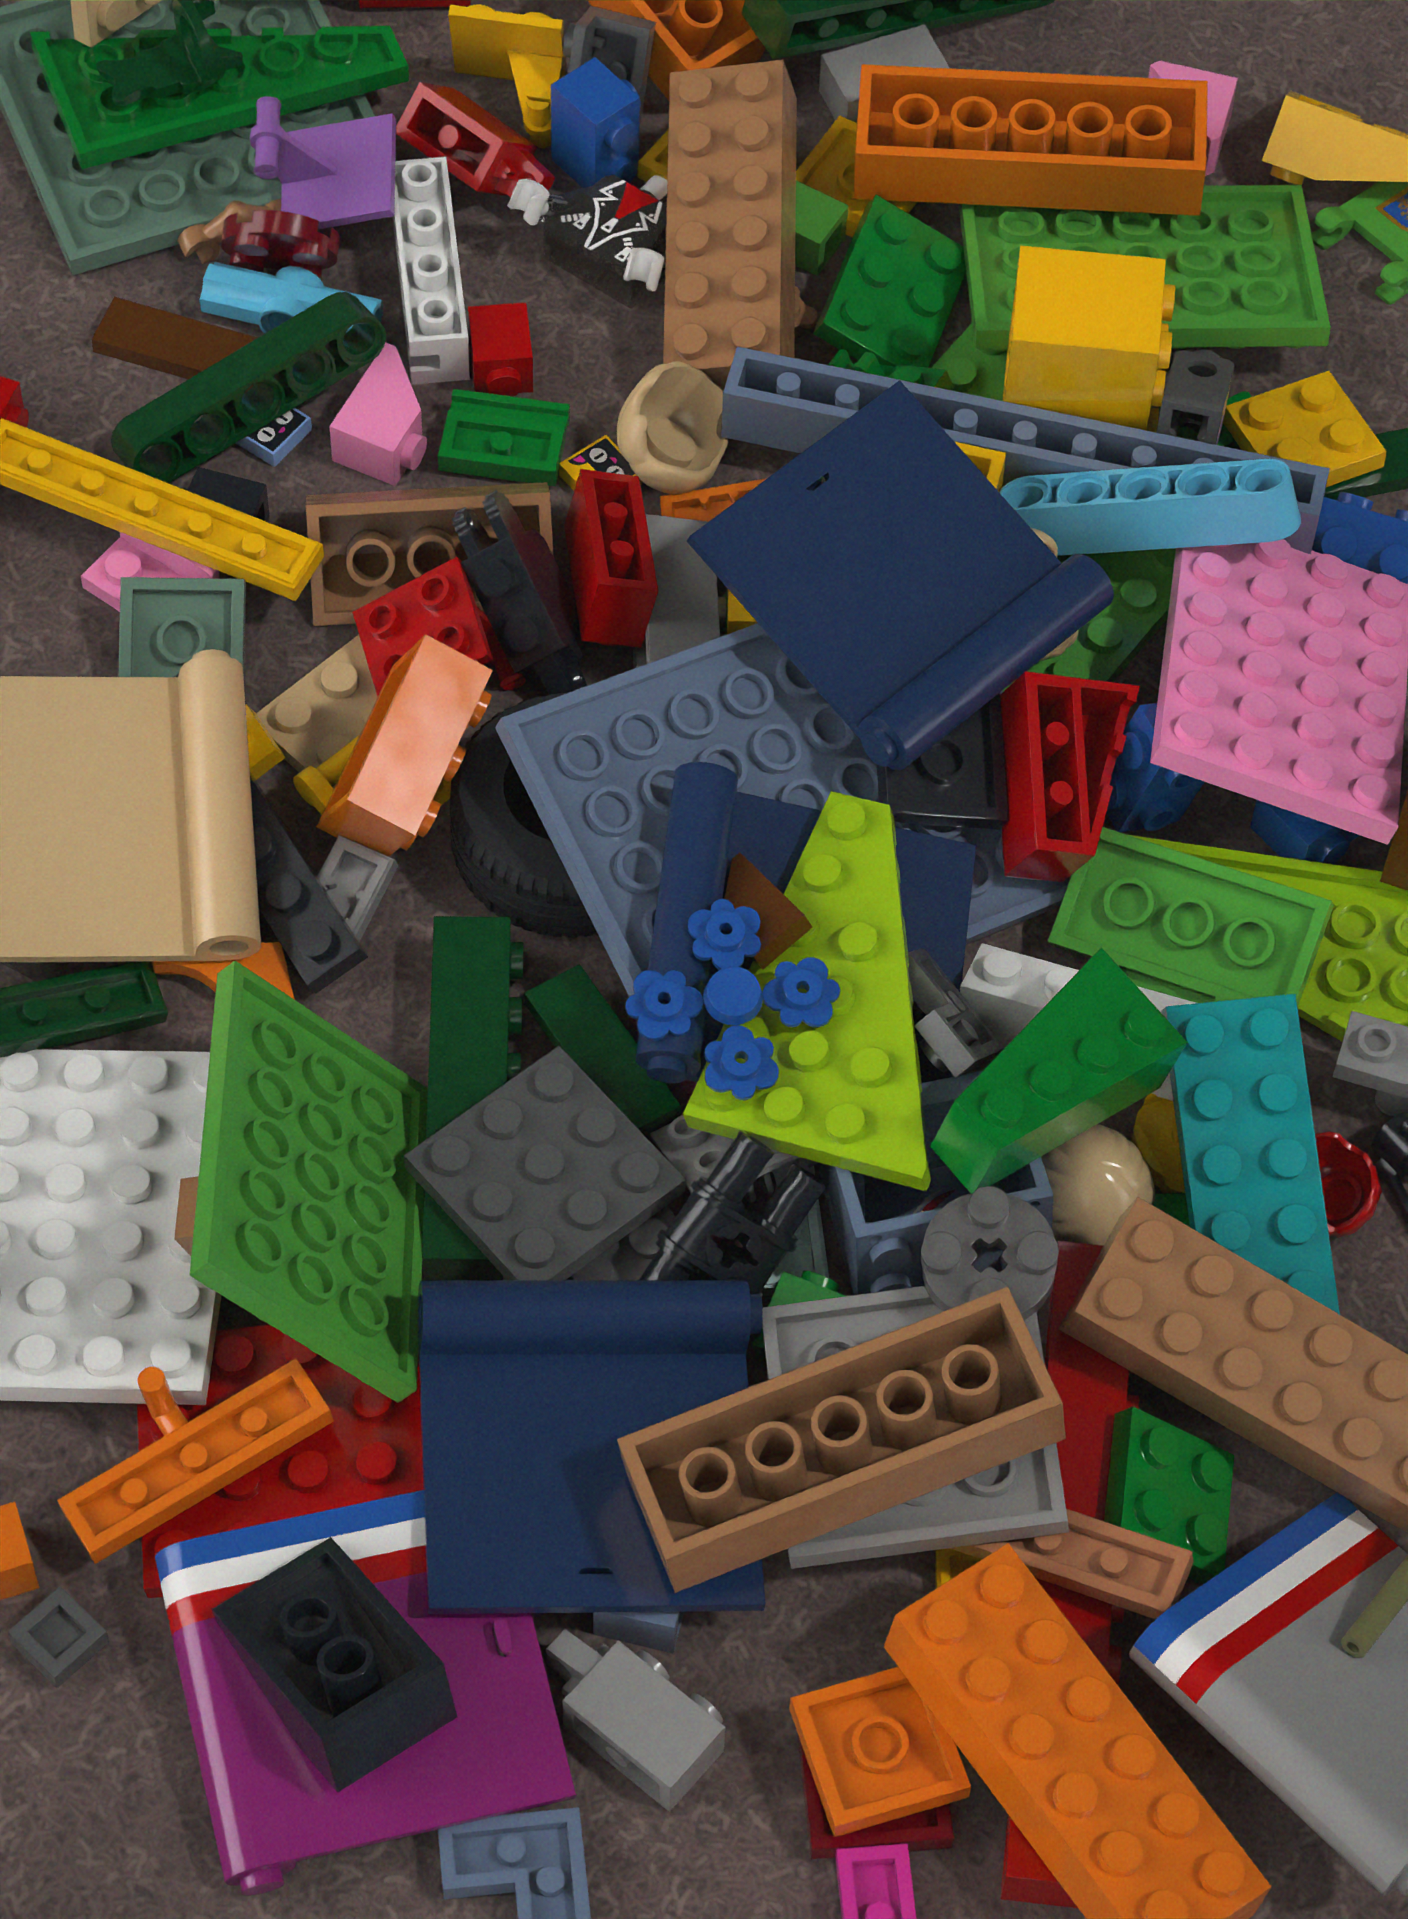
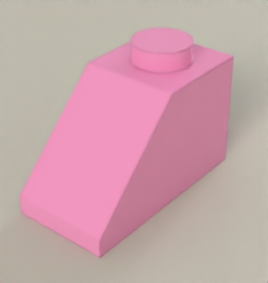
M385 342L381 353L373 360L329 428L332 461L393 486L397 485L407 468L415 470L419 466L426 451L427 438L422 436L421 408L397 348Z

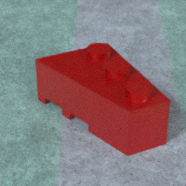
M1025 671L1000 694L1009 821L1002 827L1005 876L1064 882L1095 856L1113 786H1110L1116 759L1123 752L1127 737L1123 732L1130 707L1136 702L1140 688L1139 685Z

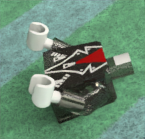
M608 175L592 186L559 195L550 194L544 186L533 180H518L507 206L510 209L525 211L523 215L524 220L530 225H536L538 221L543 222V253L546 260L630 309L637 304L646 289L656 291L658 286L665 285L666 179L653 175L638 189L616 175Z

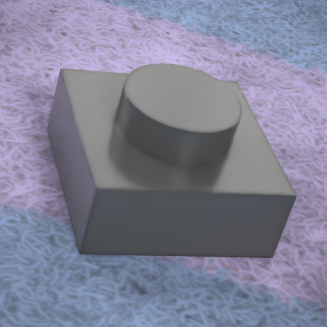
M61 1586L8 1631L10 1642L56 1688L60 1687L109 1643L107 1631Z

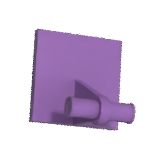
M270 96L261 97L257 100L256 125L250 131V144L255 149L254 173L262 179L278 177L282 183L281 211L316 219L319 221L318 229L394 216L396 118L393 113L285 132L280 126V100Z

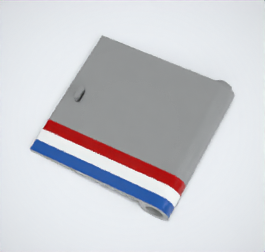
M1336 1492L1163 1612L1149 1625L1133 1645L1129 1658L1379 1893L1387 1896L1397 1888L1406 1896L1408 1894V1601L1363 1658H1356L1348 1654L1341 1645V1639L1408 1554L1343 1495Z

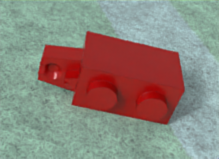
M419 82L396 126V134L429 158L446 157L448 171L477 192L511 197L520 179L533 180L544 186L547 190L554 183L555 177L533 156L538 146L455 88Z

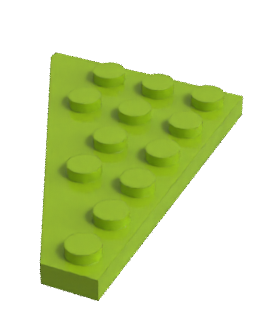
M833 791L830 792L784 892V895L806 916L813 928L765 969L762 970L754 961L749 968V971L757 978L763 993L765 985L775 979V969L779 963L789 961L797 966L801 960L808 957L820 959L828 969L827 979L836 981L840 987L838 999L831 1003L833 1013L830 1021L818 1028L810 1027L803 1021L797 1027H787L780 1020V1012L769 1009L763 1002L759 1013L751 1021L741 1024V1026L748 1028L753 1033L754 1039L764 1037L772 1042L774 1051L771 1059L775 1061L779 1069L777 1082L768 1089H755L754 1095L748 1100H739L733 1096L731 1090L725 1093H718L707 1086L705 1071L709 1063L706 1062L683 1112V1116L689 1128L730 1139H735L738 1132L743 1130L761 1141L771 1150L927 1192L931 1182V1174L928 1167L925 1138L926 1123L921 1099L922 1084L918 1045L914 1031L912 987L908 972L909 958L906 928L902 914L899 885L901 880L896 855L895 821L890 805ZM803 988L798 989L800 993L807 992V990ZM724 1024L716 1041H721L725 1030L732 1025ZM741 1058L736 1059L738 1063L746 1062L744 1059Z
M1130 835L1331 900L1334 907L1299 1002L1298 1015L1341 1042L1344 1039L1351 1011L1408 1027V891L1380 882L1383 871Z

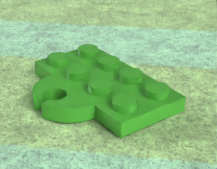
M1102 827L1095 856L1071 875L1048 943L1053 947L1089 959L1102 947L1136 986L1188 1001L1205 1003L1296 994L1298 1008L1334 904L1331 900Z

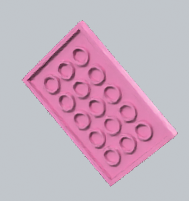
M1284 539L1263 543L1176 548L1150 763L1388 845L1398 829L1397 823L1399 820L1408 673V584L1400 582L1393 576L1378 574L1343 562L1334 555L1321 554L1315 551H1311V555L1291 548L1290 544Z

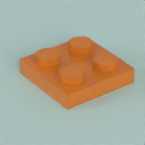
M899 1667L790 1698L789 1710L834 1837L969 1798L971 1785L954 1740Z

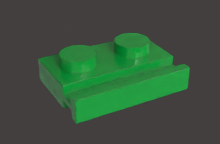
M453 389L450 410L448 409L438 452V471L526 483L547 482L548 486H556L559 463L562 459L566 441V430L570 422V404Z

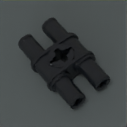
M740 1130L708 1179L701 1176L699 1180L693 1181L691 1184L693 1192L667 1230L659 1231L656 1245L660 1249L639 1280H688L693 1271L701 1273L703 1270L709 1274L712 1280H746L749 1285L750 1294H760L762 1298L761 1290L788 1251L794 1252L797 1248L795 1243L798 1241V1238L794 1233L827 1186L811 1172L793 1163L761 1211L754 1209L752 1212L748 1211L741 1201L774 1153L761 1141ZM714 1234L720 1238L724 1236L732 1240L737 1237L743 1247L739 1248L734 1244L729 1246L726 1243H720L717 1246L711 1235Z

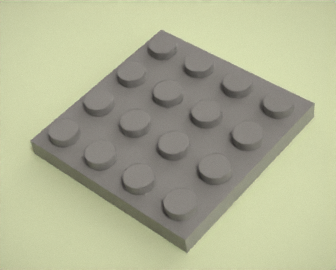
M925 1286L763 1307L762 1326L768 1378H775L943 1311L930 1298ZM1036 1311L1025 1319L1024 1322L1044 1362ZM1051 1444L788 1548L791 1569L1068 1533V1518L1057 1444Z

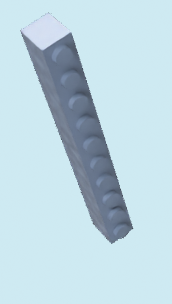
M737 346L723 391L721 437L802 453L899 380ZM900 380L954 442L1006 453L1002 487L1012 480L1030 475L1255 459H1278L1283 461L1290 468L1301 514V524L1298 530L1291 536L1284 538V540L1290 544L1291 548L1311 555L1330 468Z

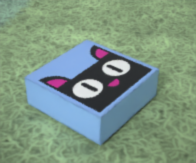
M293 408L236 442V444L275 467L312 430L311 417Z

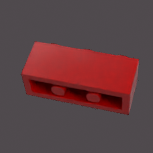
M580 469L564 528L581 640L597 642L607 646L623 645L641 648L659 590L639 476Z

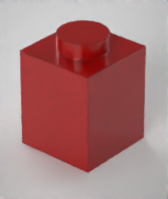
M527 303L468 306L469 346L474 391L512 397L519 393L533 392V355Z

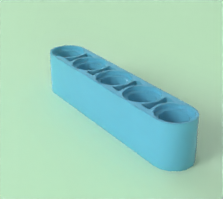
M1278 459L1030 475L1010 481L999 492L1030 528L1041 530L1055 540L1058 547V556L1273 542L1291 536L1298 530L1301 524V514L1290 468L1285 462Z

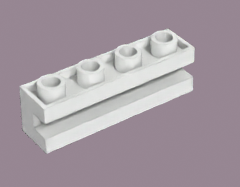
M446 157L395 161V212L392 218L411 384L470 380L468 332Z

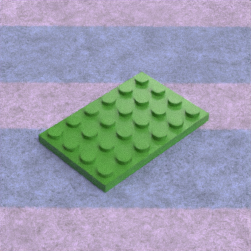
M1302 185L1204 186L1200 216L959 204L975 349H994L999 351H1007L1020 245L1166 259L1164 284L1175 285V300L1172 321H1162V323L1169 324L1168 332H1172V349H1185L1188 347H1229L1241 349L1245 347L1286 346L1289 348H1302L1305 346H1328L1331 327Z
M233 961L217 973L190 1276L252 1313L260 1320L306 1346L312 1352L319 1354L347 1371L363 1383L399 1403L417 1391L419 1282L422 1280L424 1188L405 1169L404 1155L426 1140L428 1088L237 961Z

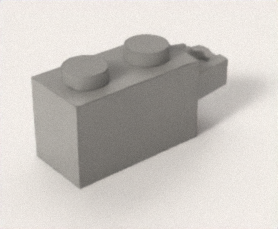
M566 1629L546 1648L545 1653L548 1654L546 1657L547 1665L567 1682L561 1688V1693L565 1696L563 1699V1725L667 1811L670 1812L724 1752L726 1727L722 1724L723 1718L718 1710L704 1697L696 1693H692L688 1697L669 1682L670 1677L666 1669L649 1653L639 1650L635 1654L619 1640L612 1648L602 1644L595 1651Z

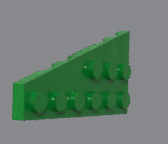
M390 25L321 27L315 35H284L283 27L262 28V36H231V28L206 29L208 35L211 36L218 46L241 52L243 56L242 65L226 70L222 79L203 91L187 94L177 92L160 99L144 98L125 106L115 105L111 98L114 86L99 74L96 68L97 62L135 57L141 50L161 46V41L177 35L176 29L141 30L135 38H105L93 47H89L75 39H51L50 31L30 32L32 48L82 170L256 123V102L261 97L270 96L279 99L281 103L280 116L409 81L408 63Z

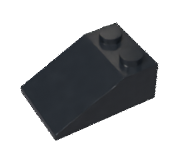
M332 1537L212 1609L215 1620L300 1749L337 1793L458 1717L444 1663Z

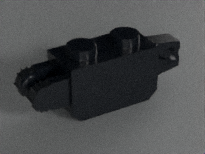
M497 490L486 495V499L482 503L499 542L492 544L474 510L471 511L464 507L455 512V516L452 518L453 526L468 556V559L460 562L514 673L526 670L534 682L542 681L549 695L569 693L588 686L577 662L578 659L583 657L579 644L584 641L581 640L576 601L545 538L535 529L525 531L509 499L505 497L504 493L502 494Z

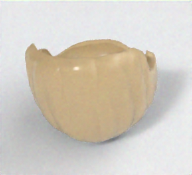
M684 362L660 364L644 375L626 399L617 423V444L620 453L629 462L631 469L639 476L641 481L649 487L666 494H682L698 490L713 477L729 442L727 438L721 437L722 388L716 385L708 375Z
M1097 1124L1041 1156L1053 1193L1052 1230L1057 1243L1060 1240L1104 1245L1119 1217L1137 1197L1151 1205L1154 1204L1155 1186L1148 1163L1142 1157L1136 1145L1116 1130Z

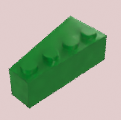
M1101 947L958 1096L930 1147L972 1194L981 1187L995 1184L1161 1088L1188 1042Z

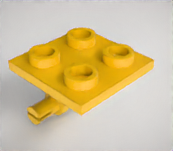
M478 4L468 7L450 5L448 17L455 72L514 80L524 128L530 134V142L538 146V148L550 147L551 84L567 75L566 57L563 56V20L553 19L538 12H529L523 15L495 11L488 6Z

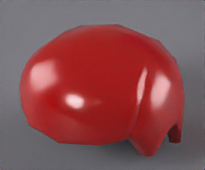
M1332 1131L1315 1133L1329 1237L1340 1238L1355 1233L1374 1216L1382 1189L1376 1166L1372 1164V1160L1366 1152L1348 1142L1340 1133Z

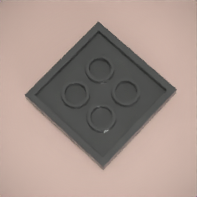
M560 1046L550 1051L404 1155L405 1169L507 1280L568 1279L685 1193L686 1179Z

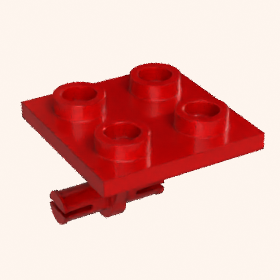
M458 557L445 562L352 612L377 698L392 666L425 634L482 665L488 662L495 664L500 680L499 684L504 690H515L525 683L526 678L522 671L514 673L485 612L476 606L469 580L460 564L462 560Z

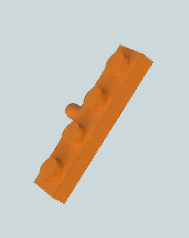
M296 1358L189 1422L176 1404L163 1371L157 1367H148L140 1372L137 1382L149 1412L164 1437L57 1501L94 1564H97L334 1422L329 1407Z

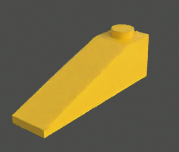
M1290 91L1285 96L1262 161L1273 165L1270 175L1296 185H1302L1305 177L1313 180L1408 182V135L1391 127L1364 123L1359 115Z

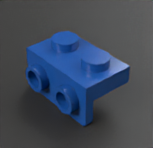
M1339 492L1337 500L1324 497L1312 551L1334 555L1343 562L1378 574L1393 576L1400 582L1408 584V511L1397 509L1395 517L1371 511L1374 502L1358 495Z

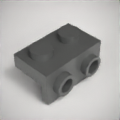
M590 6L577 23H570L563 44V56L570 58L568 74L596 57L620 80L625 79L634 86L641 101L640 123L656 22Z

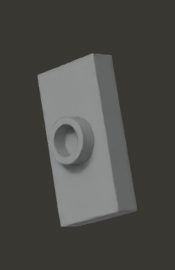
M339 835L317 877L358 942H360L398 868V864L395 859Z

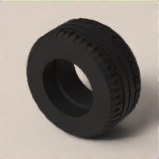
M567 693L534 697L517 703V705L510 706L494 715L492 720L481 725L480 729L472 735L471 740L465 744L466 754L458 771L451 780V848L456 867L459 868V874L466 881L469 891L473 892L474 897L484 903V906L490 912H495L496 916L511 917L512 925L516 927L521 926L524 930L531 932L537 931L538 934L553 935V937L592 936L597 931L552 841L527 830L513 816L517 808L530 797L495 727L501 717Z

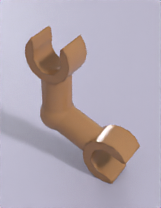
M281 199L273 200L265 206L246 204L239 200L230 202L224 211L206 225L196 224L190 226L179 235L177 241L184 256L188 257L196 251L202 264L215 260L220 253L219 244L222 239L223 223L227 216L238 213L237 224L251 222L253 210L281 211Z

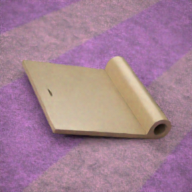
M210 649L194 654L192 659L184 663L180 668L178 677L0 676V962L225 961L242 959L257 953L261 949L242 664L237 659L231 658L225 651Z

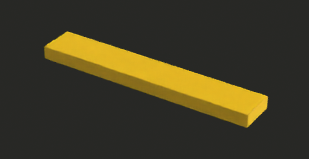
M1 418L0 485L235 578L245 579V582L293 601L298 599L324 558L323 544L6 419Z

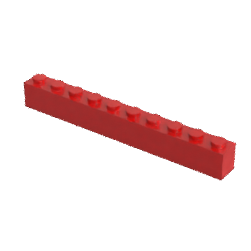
M1058 1240V1261L1053 1288L1050 1293L1045 1367L1063 1403L1066 1439L1056 1442L1065 1505L1066 1509L1104 1521L1114 1415L1132 1406L1139 1409L1140 1397L1139 1395L1127 1394L1129 1374L1134 1373L1058 1329L1104 1246ZM1037 1579L1118 1685L1122 1646L1109 1645L1111 1622H1123L1124 1608ZM1007 1813L1000 1899L1078 1908Z

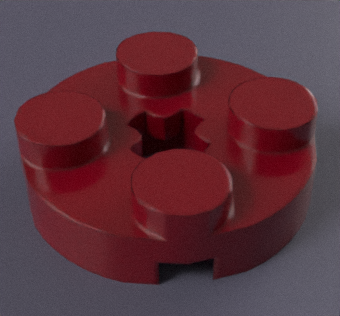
M253 210L251 222L237 224L238 213L229 215L224 220L221 248L230 255L229 265L263 272L264 268L301 267L314 273L321 280L322 270L334 266L337 262L340 241L339 233L332 227L329 236L319 233V221L311 217L284 211Z

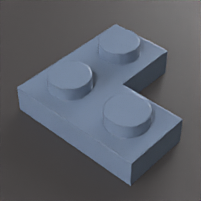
M579 1807L498 1815L438 1829L444 1900L515 1892L518 1919H591Z

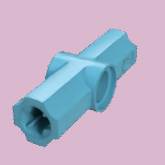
M214 262V264L209 263L203 278L200 308L201 312L257 324L265 334L325 297L337 292L346 291L324 287L323 282L317 275L301 267H283L277 271L276 275ZM350 293L356 296L381 322L383 300Z

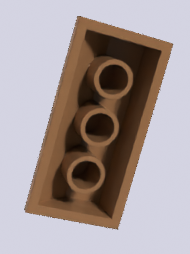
M547 482L306 495L308 538L322 543L324 549V558L310 578L313 626L356 624L352 613L356 609L455 557L462 561L468 559L458 538L459 536L455 532L452 521L455 512L464 507L471 511L474 510V513L478 515L492 544L499 542L482 503L486 499L485 496L495 490L502 494L504 493L505 497L509 499L525 531L535 529L545 538L553 555L551 501ZM471 586V590H472V593H473V596H474V599H475V602H476V606H477L481 611H484L483 608H482V606H481V604H480V602H479V600H478V598H477V596H476V594H475V592H474V590H473V588H472V586Z

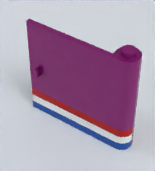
M424 1490L193 1538L167 1546L155 1555L224 1880L227 1885L241 1886L243 1895L262 1894L282 1887L284 1885L283 1875L292 1871L296 1867L297 1861L575 1799L576 1792L532 1614H428ZM330 1537L333 1538L444 1663L458 1716L338 1793L300 1749L215 1620L212 1609ZM493 1629H494V1632H495V1637H496L498 1649H499V1651H500L501 1653L504 1654V1657H503V1656H500L499 1653H498V1651H497V1647H496V1643H495V1639H494V1635H493Z

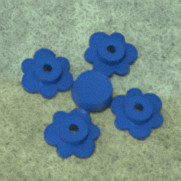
M719 899L712 904L711 911L702 909L694 912L690 916L687 926L690 936L695 939L692 948L694 956L702 961L712 959L713 965L719 970L706 984L703 997L696 988L686 986V978L679 971H668L662 976L657 971L646 970L636 976L633 983L634 995L627 999L625 1009L630 1017L638 1019L637 1028L639 1033L648 1040L657 1041L664 1038L668 1033L678 1037L686 1035L691 1027L690 1019L696 1017L701 1012L704 1002L707 1012L715 1020L723 1024L732 1025L725 1030L721 1041H712L705 1048L704 1056L709 1063L705 1071V1082L715 1092L725 1093L731 1090L735 1098L748 1100L754 1095L755 1089H768L777 1082L779 1069L775 1061L771 1059L774 1051L772 1042L764 1037L754 1039L753 1033L748 1028L741 1026V1024L751 1021L759 1013L764 1002L769 1009L780 1012V1020L787 1027H797L802 1021L810 1027H822L832 1017L833 1008L831 1003L838 999L840 987L836 981L827 979L828 969L823 961L818 958L808 957L801 960L797 966L789 961L779 963L775 969V979L765 985L762 993L757 978L750 971L741 968L744 956L753 957L760 951L761 941L756 935L760 929V916L750 907L741 906L734 909L733 904L729 900ZM727 930L730 934L725 935L721 931ZM803 988L807 990V992L800 993L798 989ZM664 999L667 1000L669 1003L661 1004L659 1001ZM741 1058L744 1059L746 1062L738 1063L736 1059Z

